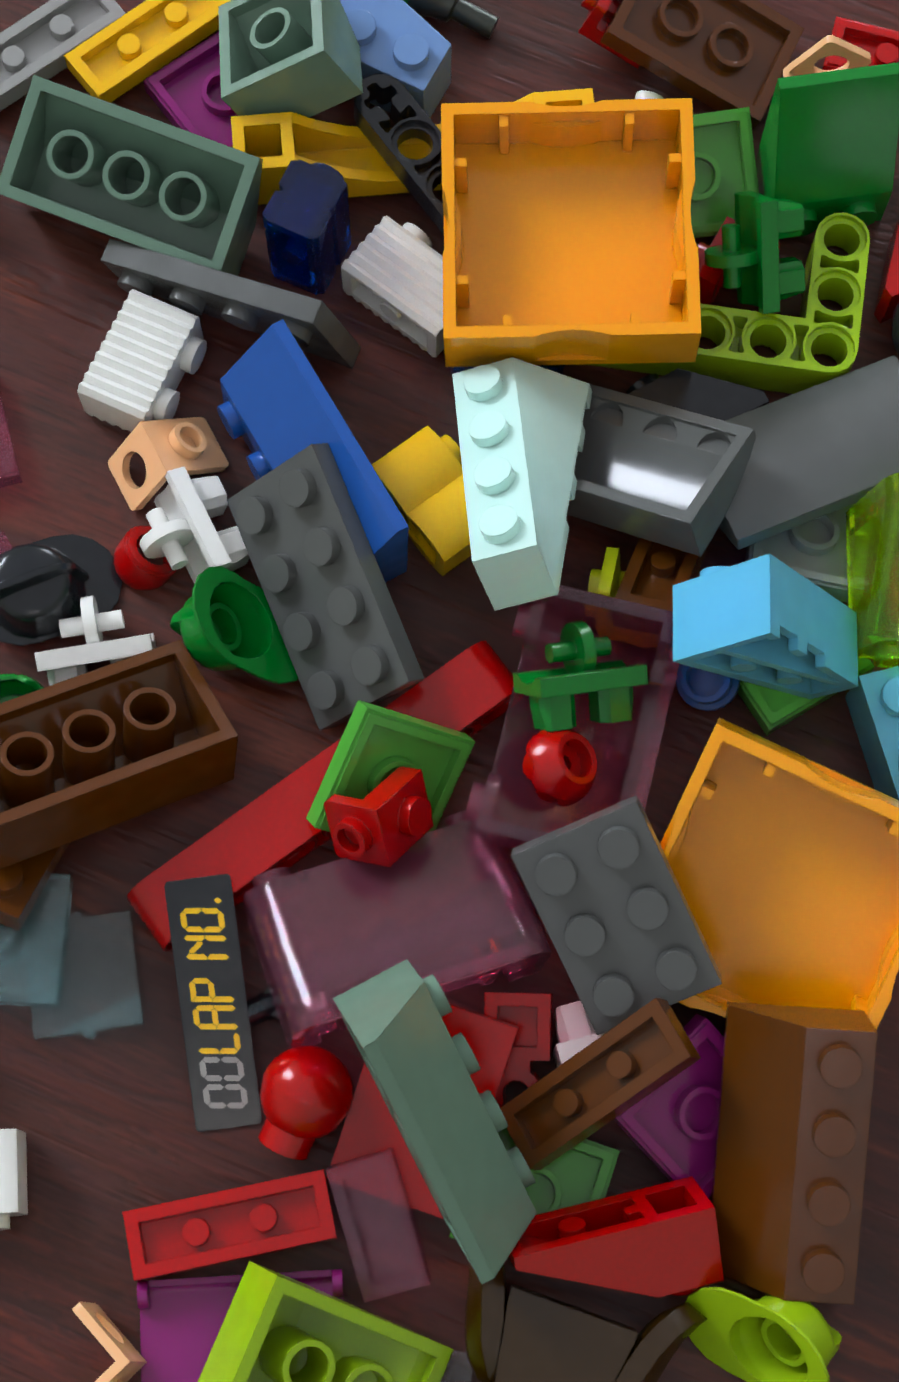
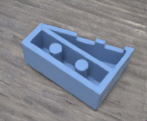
M340 0L360 46L362 80L374 74H386L396 78L405 86L429 118H431L451 84L452 44L403 0ZM376 99L370 101V104L379 106L391 113V102L381 105Z

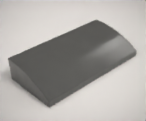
M895 355L725 420L753 428L756 434V440L742 480L719 526L737 550L899 486V360Z
M590 384L592 398L590 409H585L583 426L586 433L583 451L577 453L574 471L577 479L575 499L569 501L567 515L701 557L724 519L742 480L756 440L754 429Z

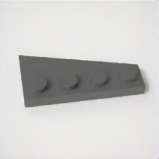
M111 238L102 255L101 261L119 278L117 285L128 293L134 289L149 296L153 294L169 300L176 307L196 315L204 313L260 335L272 324L283 319L303 351L353 369L361 346L322 300Z

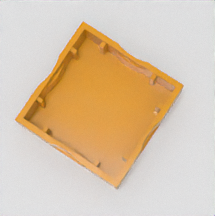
M692 98L601 100L578 106H549L533 102L441 103L442 197L444 213L443 339L445 367H477L511 357L534 365L695 362L702 333L699 256L691 224V203L696 180Z
M719 717L660 845L721 973L722 984L678 1003L689 1008L708 1011L726 1018L727 1002L860 1010L866 1013L877 1030L892 999V991L899 970V800Z

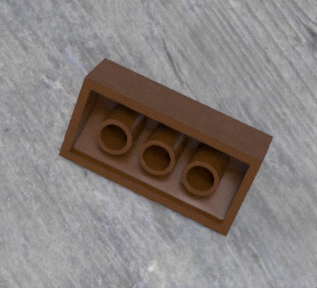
M181 639L0 703V869L234 779L238 734Z
M727 1002L711 1203L716 1211L724 1277L782 1300L854 1305L878 1036L877 1030L864 1011Z

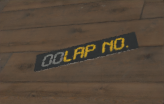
M228 874L166 882L164 888L196 1130L204 1132L259 1124L262 1121L231 877Z

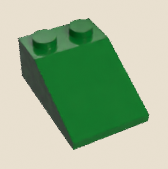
M899 62L777 79L755 160L759 193L770 198L790 199L803 205L804 230L801 236L814 232L818 228L819 223L826 216L833 213L846 212L855 215L866 226L882 219L893 191L899 132Z

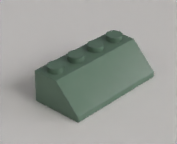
M33 75L0 175V195L144 249L238 276L256 226L263 159Z
M408 959L336 996L333 998V1001L445 1223L481 1284H484L495 1278L537 1212L525 1188L536 1182L518 1147L514 1146L506 1150L498 1134L499 1131L507 1128L508 1124L489 1089L479 1094L470 1077L471 1074L481 1069L468 1042L461 1032L451 1037L441 1018L452 1012V1009L437 979L433 974L422 979Z

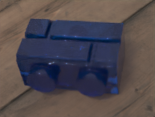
M300 159L298 161L291 160L279 182L280 191H274L262 213L264 227L266 228L265 235L270 269L277 279L315 295L325 294L336 273V265L341 264L351 245L347 183L336 169L320 162L309 164Z

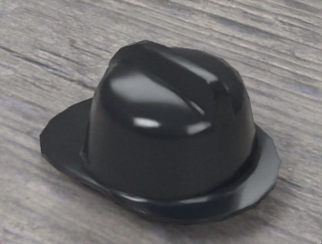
M69 534L52 536L33 543L18 545L0 554V642L26 646L61 636L59 619L81 616V597L94 595L99 613L111 611L118 603L122 580L115 570L114 558L110 551L91 538Z

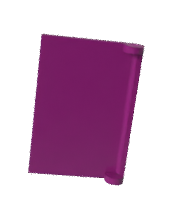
M343 1269L280 1272L282 1275L344 1301ZM243 1275L138 1281L137 1304L140 1309V1349L142 1357L147 1361L141 1368V1382H198Z

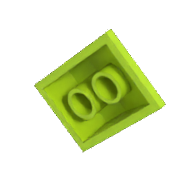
M249 1261L198 1382H441L453 1349L316 1288Z

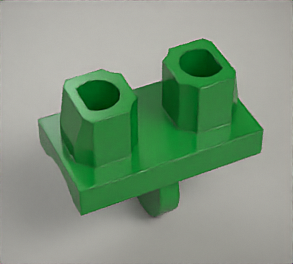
M752 190L734 193L735 223L722 225V245L710 247L704 251L705 264L713 268H723V287L729 289L737 288V302L757 306L758 312L762 314L780 312V300L805 291V268L802 260L793 256L779 258V239L801 236L804 230V207L801 203L790 199L770 198Z
M582 620L568 622L562 628L560 642L549 643L545 646L546 660L549 663L563 661L564 666L513 673L514 693L529 696L534 728L553 732L577 727L574 694L588 693L590 721L597 723L632 720L633 686L648 684L647 665L635 664L626 666L623 660L618 659L597 662V657L611 654L612 646L609 637L594 638L591 628Z

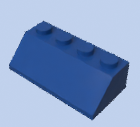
M282 319L272 324L220 379L223 404L217 406V411L221 421L233 440L240 436L245 440L252 454L246 456L247 463L256 480L311 444L328 443L385 582L407 571L409 526L285 321Z

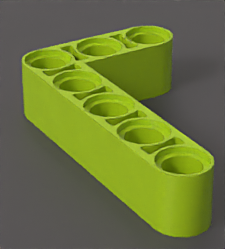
M846 212L833 213L826 216L819 223L806 260L805 291L802 293L799 317L773 313L762 314L758 311L700 303L701 337L711 339L716 343L717 347L713 349L698 347L695 362L586 365L663 376L679 368L754 389L795 394L849 373L859 347L870 246L869 230L861 219ZM827 247H840L844 249L848 253V255L839 256L833 254L827 249ZM820 301H835L842 306L843 310L833 311L827 309ZM759 345L770 347L776 352L777 356L773 358L759 356L753 351L752 347ZM813 355H828L838 365L828 367L821 365L814 359Z

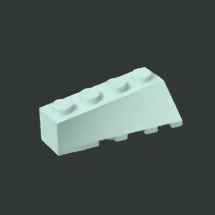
M514 357L453 373L471 557L488 598L496 611L558 595L569 533L566 517L569 501L575 499L577 479L574 474L577 453L583 451L586 433L583 426L585 409H590L592 398L590 384Z

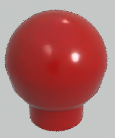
M312 1045L296 1046L276 1056L263 1074L260 1101L266 1120L259 1133V1141L265 1147L281 1156L295 1160L307 1159L315 1140L336 1130L350 1111L353 1100V1084L350 1073L344 1063L332 1052Z

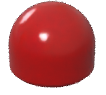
M135 526L128 530L118 543L114 553V567L119 578L129 587L141 591H150L163 586L177 571L171 569L165 556L163 557V565H156L144 559L139 553L138 548L140 547L141 538L152 529L149 526Z

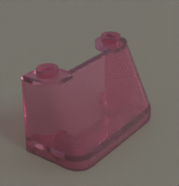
M563 585L559 586L558 595L518 606L512 636L523 638L524 640L517 673L563 667V661L549 663L546 660L545 646L549 643L560 642L562 628L566 623L582 620L589 625L594 638L607 636L611 641V654L597 657V662L618 659L623 660L626 666L646 664L648 684L633 686L632 720L615 723L590 721L588 693L574 694L577 727L573 729L584 736L592 745L597 758V773L589 793L579 802L567 807H561L558 803H549L541 800L536 793L532 781L523 772L522 763L527 753L526 745L541 730L534 728L529 696L514 693L513 686L492 772L489 773L486 784L474 782L471 789L465 821L476 823L475 837L513 850V848L635 795L638 796L645 811L679 668V663L673 662L672 611Z
M466 810L442 819L438 823L440 829L427 832L390 868L342 858L291 874L289 867L275 868L263 872L252 879L254 888L243 895V906L288 1049L296 1046H313L322 1043V1034L337 1029L335 1022L337 1019L342 1031L347 1030L348 1028L333 998L408 959L422 979L433 974L444 993L480 982L481 986L493 983L501 969L503 974L506 975L508 982L540 972L551 956L552 951L538 915L491 817L478 818L475 810Z

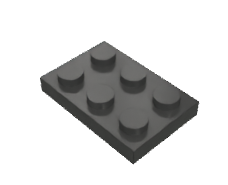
M637 795L513 848L511 857L597 1035L611 1030L656 997L667 1000L669 1005H672L722 984L721 973Z

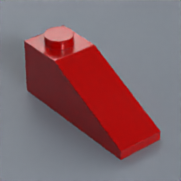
M693 1176L537 1214L508 1256L516 1271L657 1298L667 1295H688L699 1290L702 1286L724 1281L715 1207Z

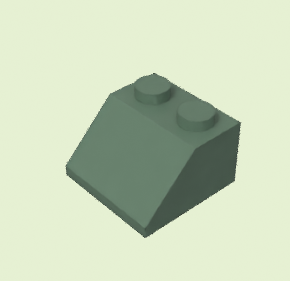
M231 0L218 6L221 99L238 116L294 112L306 117H312L363 93L360 46L340 0Z

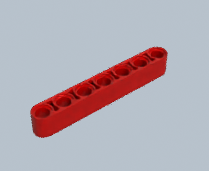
M484 640L461 652L384 708L451 728L472 737L511 709L522 698L523 694L514 693L513 674L488 642ZM341 738L150 873L130 890L127 895L128 902L163 951L173 950L164 888L166 882L228 874L231 877L234 906L236 907L331 839L330 832L314 828L306 817Z

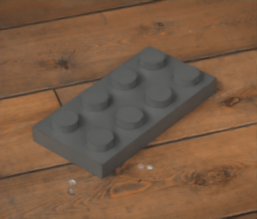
M328 443L311 444L227 499L319 731L337 727L348 721L358 700L377 705L425 679Z

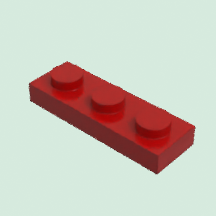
M324 1169L122 1212L133 1279L136 1282L338 1239Z

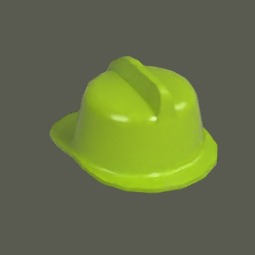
M702 1287L689 1294L686 1302L690 1303L707 1318L689 1337L707 1359L723 1370L746 1382H829L827 1366L839 1350L842 1337L837 1330L828 1325L820 1311L810 1302L787 1301L770 1294L752 1300L740 1293L722 1287Z

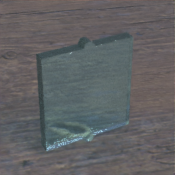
M131 911L84 917L80 912H74L68 920L23 926L33 1035L36 1041L83 1034L87 1039H93L99 1031L144 1025Z

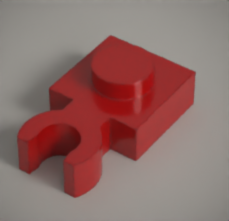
M484 992V1015L519 1027L495 1097L500 1108L506 1103L505 1091L510 1082L520 1081L527 1088L531 1087L540 1080L539 1076L533 1071V1061L552 1060L553 993Z

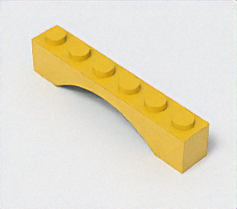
M593 88L534 92L514 102H533L549 106L585 105L594 103ZM294 112L231 116L233 148L263 159L258 205L410 193L357 126H346L315 120ZM435 124L441 131V124ZM420 139L405 140L398 147L400 153L409 159H422L431 153L430 146ZM442 183L436 186L433 191L442 190Z

